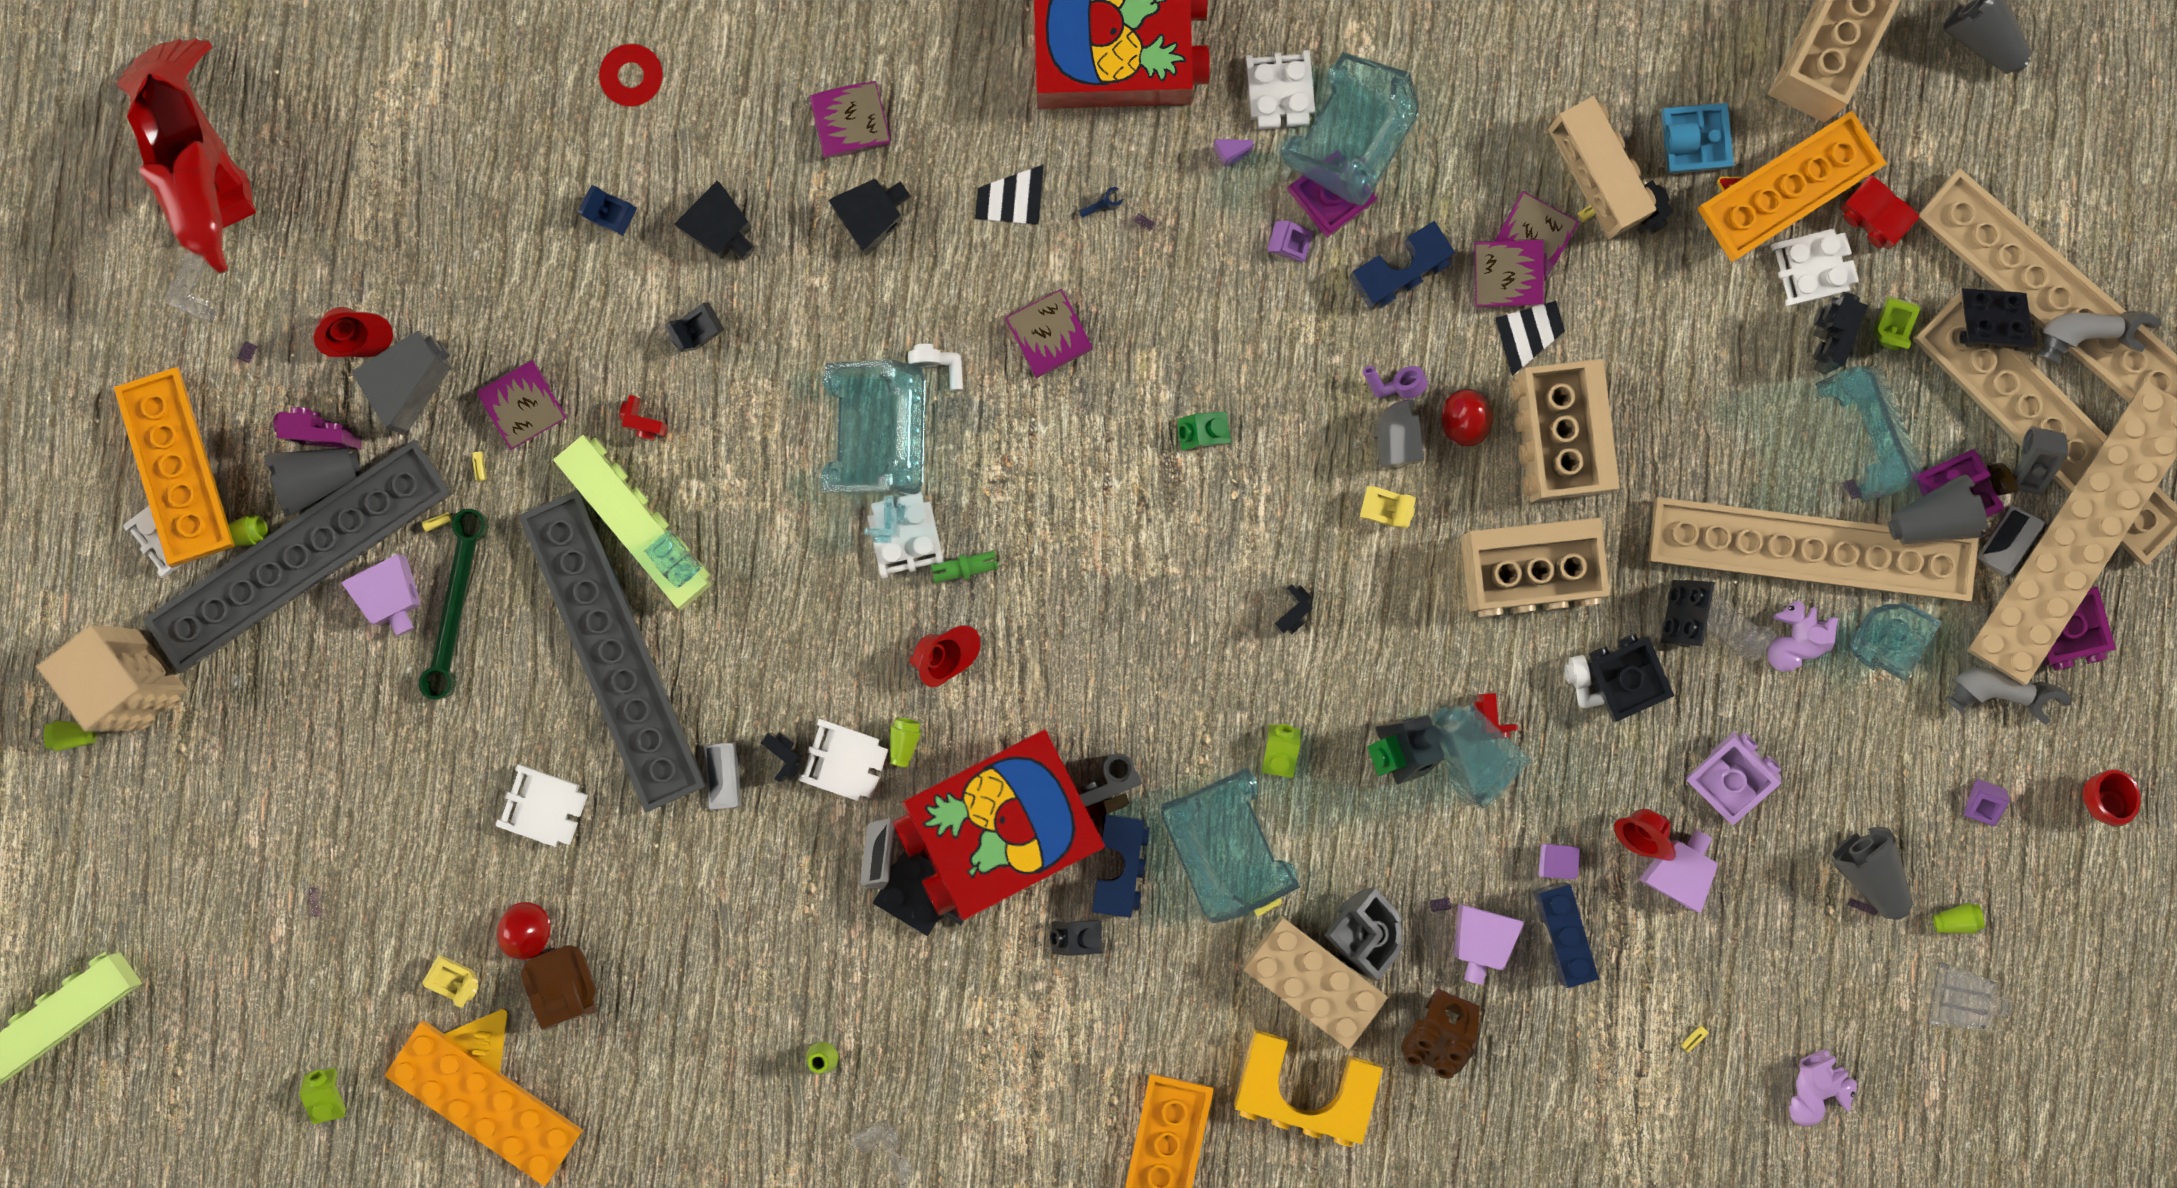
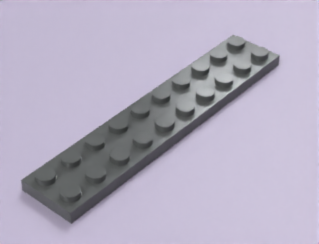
M414 439L143 620L176 671L184 673L453 493L419 442Z
M576 490L518 515L645 813L706 787L707 785L582 494L579 490Z

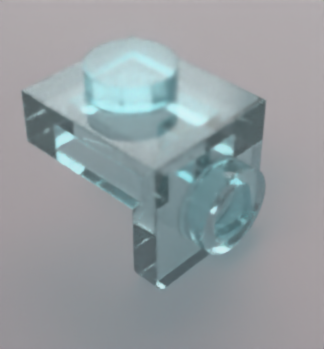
M885 496L884 528H865L864 535L872 537V543H892V537L899 538L900 523L905 524L906 504H900L898 496Z
M669 529L644 550L662 575L677 588L689 581L702 568L699 562L689 554L679 539Z

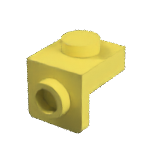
M1367 486L1360 517L1390 527L1408 528L1414 516L1416 497L1400 495L1375 486Z
M440 954L422 982L424 987L452 999L455 1006L460 1008L464 1006L466 1001L473 999L478 989V979L472 969Z

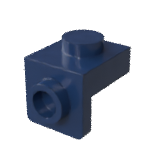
M591 185L578 210V214L597 226L624 236L637 207Z

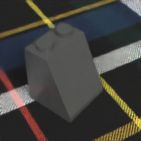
M416 331L351 371L384 427L403 435L409 431L452 367L447 360L450 357V353L442 341H436L432 335L427 336L420 331Z

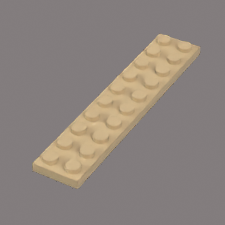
M1960 168L1949 177L1918 213L1920 218L1917 221L1998 291L2027 293L2030 319L2043 330L2055 317L2067 313L2119 316L2127 312ZM2142 324L2135 331L2134 337L2136 341L2146 345L2143 352L2124 346L2118 339L2109 338L2083 340L2076 348L2070 346L2068 349L2073 356L2128 403H2130L2145 381L2177 398V354Z
M1962 293L1956 294L1912 340L2021 447L2024 436L2030 427L2065 433L2069 455L2053 479L2070 494L2107 436L2021 351H2015L2010 348L1998 350L1994 348V345L1991 349H1986L1984 344L1966 347L1965 344H1961L1960 333L1961 331H1966ZM2158 486L2120 542V545L2141 566L2148 565L2177 536V505Z
M2147 381L2142 383L1967 649L1968 652L2023 686L2029 683L2176 459L2177 398Z
M1657 497L1654 502L1648 562L1971 602L1979 538L1903 545L1899 539L1893 540L1889 527L1885 525Z

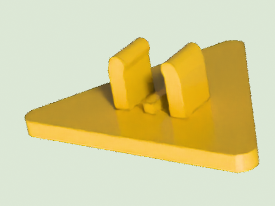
M506 1009L498 1010L449 1031L445 1035L470 1051L472 1055L477 1056L500 1072L508 1011Z

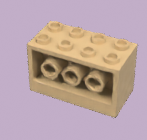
M1815 0L1767 95L1823 123L1827 122L1848 105L1900 0Z
M1596 359L1528 367L1515 375L1514 381L1510 383L1512 400H1517L1518 413L1514 415L1516 432H1521L1522 445L1518 447L1520 463L1525 464L1527 476L1523 477L1522 486L1524 495L1529 496L1530 503L1605 495L1620 489L1604 360ZM1552 396L1558 399L1559 405L1554 403ZM1556 428L1562 431V438L1557 434ZM1560 460L1566 462V470L1561 466Z
M1601 518L1477 530L1461 535L1469 612L1478 611L1479 618L1503 614V609L1510 608L1511 614L1536 611V605H1542L1543 611L1568 608V602L1573 601L1575 607L1594 606L1601 604V598L1610 596ZM1566 563L1571 568V572L1569 574L1564 570V565ZM1534 566L1539 571V576L1536 578L1531 573V568ZM1501 569L1507 574V579L1504 582L1498 575Z
M89 625L36 666L85 731H142L155 722L154 716L160 711H168L181 702L180 696L188 691L141 629Z

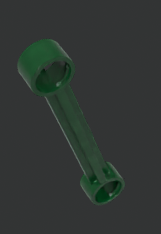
M474 509L460 510L452 520L453 532L458 537L431 668L425 670L419 678L421 693L433 700L448 698L456 687V680L450 669L477 541L483 539L489 529L486 516ZM470 513H474V516L481 521L480 530L474 536L468 535L463 529V524H460L463 517ZM440 671L448 680L446 690L440 695L432 690L430 682L427 681L433 672Z

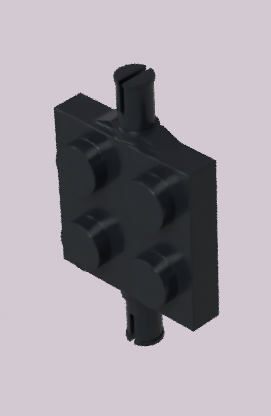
M904 849L898 861L890 868L887 886L884 889H880L873 904L926 936H929L935 924L944 916L956 922L959 926L964 922L953 915V913L956 914L954 909L941 916L937 914L922 884V880L936 874L931 862L919 854L909 857Z

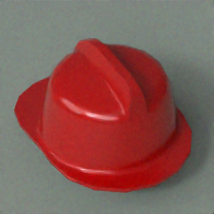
M336 307L326 312L318 320V326L315 328L313 339L314 345L319 352L328 357H371L384 352L391 345L393 330L387 319L378 314L356 312L349 307Z
M967 625L957 626L942 635L928 634L917 643L914 654L909 658V662L919 671L923 684L928 687H938L972 665L981 647L980 636L977 630Z
M1642 808L1634 811L1627 818L1618 819L1614 823L1616 837L1630 851L1640 856L1653 857L1665 861H1673L1676 858V851L1673 844L1669 841L1671 826L1666 816L1659 815L1650 809Z

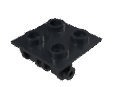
M1961 289L1966 331H1961L1960 333L1961 344H1965L1966 347L1982 346L1984 344L1986 349H1991L1994 345V348L1998 350L2010 348L2015 351L2034 347L2027 293Z
M1672 580L1671 589L1668 593L1666 617L1662 625L1661 643L1677 644V646L1690 648V646L1703 647L1715 582Z

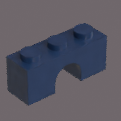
M1435 220L1407 237L1403 244L1411 257V263L1408 268L1403 270L1392 269L1385 263L1381 255H1378L1351 273L1350 279L1369 309L1377 304L1380 309L1384 308L1397 299L1394 294L1405 288L1409 292L1424 282L1422 276L1432 271L1436 275L1451 265L1449 260L1455 252Z
M1112 814L1105 815L1102 835L1104 848L1118 851L1123 856L1125 865L1122 873L1116 878L1096 879L1093 913L1131 918L1132 910L1139 911L1141 891H1135L1137 878H1143L1145 859L1139 857L1141 845H1148L1150 827L1144 826V819Z
M1560 882L1533 890L1541 921L1546 925L1552 941L1554 952L1551 955L1560 984L1566 988H1571L1598 980V973L1571 884Z

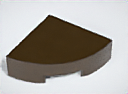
M1996 463L1988 465L1992 486L1998 496L2019 491L2012 472L2005 464Z
M1126 793L1085 808L1092 819L1124 808L1130 803Z

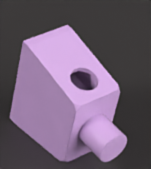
M396 554L342 581L344 588L372 625L381 626L389 622L396 637L414 629L407 612L419 607L420 599L406 556Z
M1696 829L1687 845L1671 839L1670 842L1676 851V858L1673 861L1655 858L1641 875L1639 881L1690 910L1701 913L1718 865L1717 862L1704 856L1713 839Z
M1459 904L1457 909L1454 956L1468 961L1464 980L1483 985L1487 967L1503 970L1524 922L1516 918Z

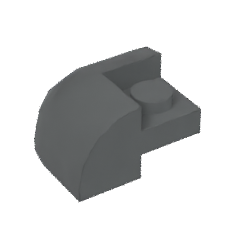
M1413 399L1391 405L1380 415L1375 425L1374 439L1378 438L1381 467L1397 469L1403 468L1408 464H1418L1424 460L1419 415L1412 416L1410 409L1412 406H1415Z
M1371 887L1357 892L1337 910L1340 913L1339 917L1326 931L1324 936L1341 953L1338 957L1349 967L1366 978L1379 981L1396 960L1404 946L1401 944L1402 929L1400 924L1403 919L1378 889Z

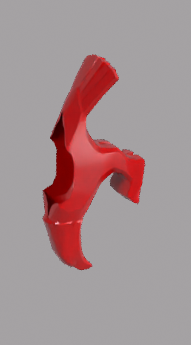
M179 38L147 49L145 53L133 59L134 63L123 71V75L116 82V85L130 96L127 118L136 136L143 160V166L139 167V172L153 191L173 234L183 248L195 255H200L217 273L221 274L228 270L222 248L223 228L255 214L256 208L253 205V194L247 173L240 169L230 158L223 140L207 120L187 79L188 73L200 58L212 49L210 41L198 40L197 38L184 41Z

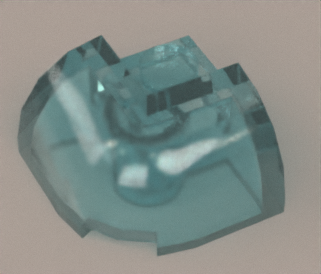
M1901 601L1899 604L1875 606L1866 615L1852 637L1850 648L1854 655L1873 671L1878 666L1906 682L1932 642L1942 621L1913 605Z

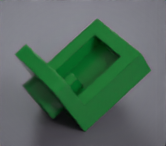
M1227 411L1195 413L1178 419L1177 433L1182 450L1231 443Z
M1396 735L1367 746L1378 777L1407 766Z

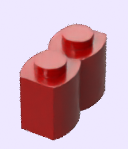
M1872 175L1867 177L1840 207V210L1844 213L1842 216L1848 224L1856 228L1860 226L1867 232V239L1874 246L1880 249L1884 247L1887 250L1895 246L1920 218L1913 208L1895 196L1885 184Z

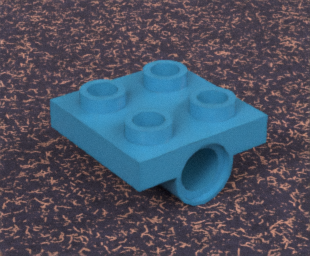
M1728 103L1663 108L1661 117L1667 174L1731 169L1734 166Z

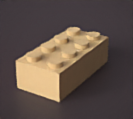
M1592 96L1560 113L1550 125L1548 131L1588 204L1594 209L1595 216L1608 240H1611L1641 224L1657 210L1655 207L1656 199L1650 188H1645L1639 178L1641 173L1637 163L1633 159H1629L1623 149L1625 148V143L1621 134L1617 130L1613 131L1609 124V113L1602 102L1598 103L1595 96Z
M1281 915L1241 966L1245 972L1348 1050H1350L1388 999V996Z

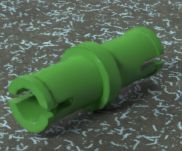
M994 550L967 557L965 554L958 555L959 559L931 564L932 574L946 571L933 575L935 584L962 577L964 580H968L971 575L998 570L997 560L983 563L995 560Z

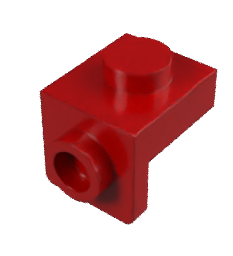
M629 394L628 400L622 402L619 412V419L623 420L622 426L626 429L637 431L636 437L651 441H655L656 436L665 438L668 425L662 421L637 416L641 399Z
M1496 693L1478 694V701H1474V715L1476 721L1480 720L1481 733H1490L1491 739L1509 738L1510 731H1518V724L1499 725Z

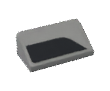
M2011 505L1977 554L1976 559L2000 576L2010 575L2045 525V522Z
M737 742L704 745L709 810L742 807Z
M894 818L871 822L867 826L860 880L862 887L884 889L889 882L895 833L892 821L895 820Z

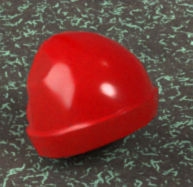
M1471 389L1459 390L1453 393L1445 401L1442 408L1441 423L1443 430L1452 442L1461 446H1475L1483 442L1490 433L1493 424V410L1490 402L1483 394Z
M2106 770L2097 773L2086 782L2083 789L2082 798L2093 818L2101 823L2112 827H2120L2130 823L2138 814L2141 805L2139 788L2134 779L2121 770Z
M520 902L508 908L497 928V941L500 949L507 956L520 960L530 959L540 954L548 943L551 933L549 916L539 905L531 902Z

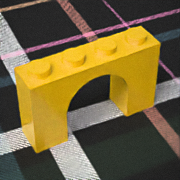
M1254 1029L1234 1101L1235 1109L1240 1111L1239 1115L1258 1121L1259 1116L1272 1119V1125L1288 1130L1291 1125L1303 1128V1134L1315 1138H1321L1322 1134L1335 1137V1143L1347 1147H1353L1354 1143L1363 1145L1383 1071L1382 1066L1375 1062L1348 1055L1341 1083L1335 1097L1327 1105L1319 1109L1301 1110L1291 1106L1282 1098L1278 1086L1279 1073L1288 1044L1287 1039Z

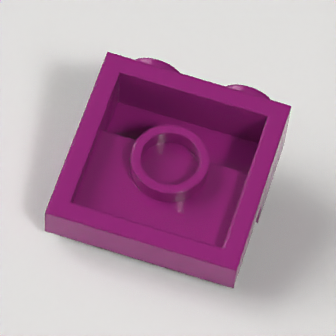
M291 407L290 412H279L274 416L273 428L277 432L276 438L297 445L361 450L362 437L353 434L352 428L342 427V424L331 423V421L321 418V413L313 412L309 408Z
M2098 587L2090 588L2044 658V667L2053 665L2054 671L2074 667L2073 661L2086 658L2087 664L2107 660L2106 654L2116 650Z

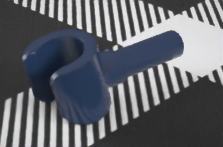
M1109 188L1103 199L1080 210L1081 217H1086L1104 208L1109 210L1119 208L1123 199L1118 202H1112L1108 197L1116 193L1119 188Z

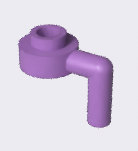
M1367 366L1363 370V375L1377 398H1383L1396 393L1402 398H1415L1421 395L1428 385V380L1423 370L1418 366H1408L1401 369L1395 375L1393 381L1383 384L1374 366Z

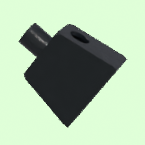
M872 179L828 201L864 255L867 256L903 222L902 216L896 207L911 196L901 181L884 191L877 179Z
M716 181L675 223V226L684 235L720 259L724 258L731 250L738 258L744 261L755 250V246L744 237L751 230V224L719 181Z
M1428 715L1405 717L1375 727L1380 740L1396 735L1407 766L1392 772L1396 785L1425 776L1444 759V753L1440 745L1442 734L1438 728L1433 726Z

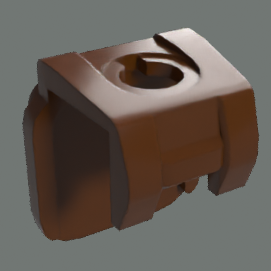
M572 945L563 946L533 957L523 966L521 971L522 981L541 1030L546 1031L557 1027L562 1022L597 1012L594 997L597 993L596 986L586 957L578 947Z
M1437 988L1425 1008H1428L1424 1020L1415 1021L1403 1038L1401 1051L1408 1064L1412 1066H1422L1425 1064L1434 1068L1435 1073L1439 1077L1451 1079L1464 1068L1475 1052L1480 1006ZM1446 1010L1458 1014L1455 1024L1449 1022L1450 1017L1447 1015Z

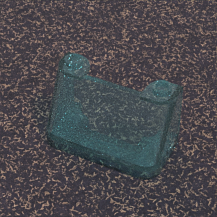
M1342 52L1337 62L1332 64L1328 72V81L1332 89V94L1306 137L1294 134L1284 142L1280 154L1288 167L1342 199L1362 206L1371 196L1413 126L1418 115L1419 101L1410 72Z
M896 360L826 363L823 377L824 387L832 397L839 398L837 461L828 462L821 472L822 492L833 494H918L923 483L925 378L921 368Z
M1865 364L1852 367L1815 383L1820 398L1828 396L1839 400L1841 408L1857 402L1880 462L1865 467L1868 473L1867 479L1861 486L1856 488L1861 502L1888 496L1905 489L1917 481L1921 472L1919 461L1886 377L1878 366Z
M1472 704L1464 708L1460 705L1457 707L1451 705L1447 708L1444 705L1432 717V720L1435 722L1433 726L1438 728L1442 734L1440 745L1444 753L1443 760L1456 795L1467 806L1479 809L1486 808L1531 761Z
M1248 767L1161 805V816L1201 910L1212 923L1240 918L1300 888L1297 881V872L1293 865L1282 859L1274 860L1249 801L1256 798L1258 783Z

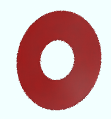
M624 44L614 48L605 56L599 70V81L602 90L609 99L623 106H638L651 100L658 92L663 78L662 67L657 56L650 49L638 44ZM630 62L638 64L644 74L642 82L632 88L622 85L618 78L619 69L624 64Z

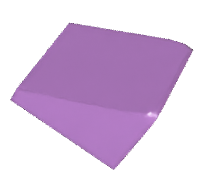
M1216 139L1213 144V148L1224 167H1228L1251 154L1254 147L1252 140Z
M1277 221L1274 225L1267 251L1305 262L1314 232L1291 221Z
M1977 779L1969 796L1964 816L1995 827L2010 802L2007 790Z
M1542 844L1539 876L1577 879L1580 849L1574 846Z

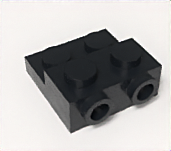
M1841 292L1839 298L1832 297L1828 305L1818 310L1813 325L1817 326L1813 336L1825 341H1821L1815 350L1813 359L1817 361L1813 370L1827 374L1845 366L1869 306L1859 302L1860 297L1857 295Z
M1635 633L1618 640L1620 647L1611 651L1605 646L1589 653L1591 659L1587 661L1591 682L1595 691L1600 692L1612 722L1620 721L1675 696L1649 636L1638 638Z

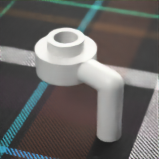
M932 344L914 345V350L908 352V364L910 367L929 368L949 365L950 391H963L961 356L958 353L940 352V350L933 349Z
M1584 655L1569 657V664L1564 665V671L1568 684L1573 683L1576 688L1578 705L1581 708L1604 705L1605 703L1600 692L1593 694L1589 692L1591 678Z

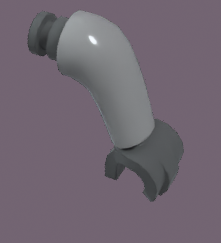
M2128 311L2119 316L2067 313L2055 317L2046 325L2042 332L2047 336L2043 343L2046 347L2044 351L2039 350L2038 355L2056 364H2060L2062 362V359L2059 358L2061 353L2066 354L2070 346L2076 348L2083 340L2100 338L2118 339L2124 346L2143 352L2146 345L2139 343L2134 337L2137 328L2143 324L2145 327L2154 329L2162 324L2155 315L2142 311Z
M1971 668L1962 672L1955 679L1959 683L1953 690L1955 694L1952 697L1947 696L1945 698L1963 715L1967 712L1964 708L1968 704L1972 706L1977 700L1984 703L1988 699L1997 698L2027 705L2030 713L2044 725L2051 721L2042 712L2043 704L2048 700L2055 698L2062 706L2071 705L2070 696L2056 685L2041 681L2034 684L2028 683L2023 686L2006 674L1988 668Z

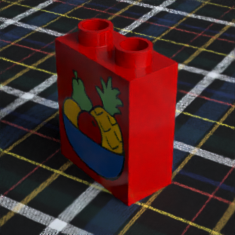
M1034 0L1038 109L1191 105L1193 85L1209 84L1210 80L1209 45H1192L1191 21H1207L1208 0Z
M1046 729L904 800L901 804L906 815L892 821L893 827L908 856L911 857L925 850L936 874L922 880V884L937 914L941 916L954 909L961 920L972 917L1105 847Z

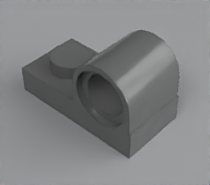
M2030 427L2027 430L2022 444L2023 459L2013 473L2019 491L2038 495L2044 493L2069 455L2065 433L2037 427Z
M1115 753L1107 757L1103 765V772L1107 783L1100 785L1099 780L1084 785L1081 787L1083 793L1079 794L1084 806L1087 807L1139 786L1142 782L1131 759L1125 754ZM1116 759L1125 761L1128 766L1127 773L1121 778L1113 777L1109 772V765Z

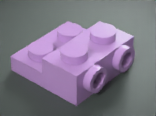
M1735 730L1711 751L1710 756L1686 777V780L1732 825L1737 823L1781 784V775L1779 774L1781 768L1777 762L1770 756L1763 759L1755 751L1758 748L1756 742L1748 734L1743 733L1740 736Z

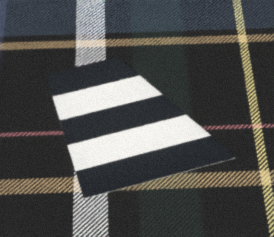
M1044 165L978 187L975 219L1039 225Z
M1556 301L1495 318L1512 376L1565 332Z

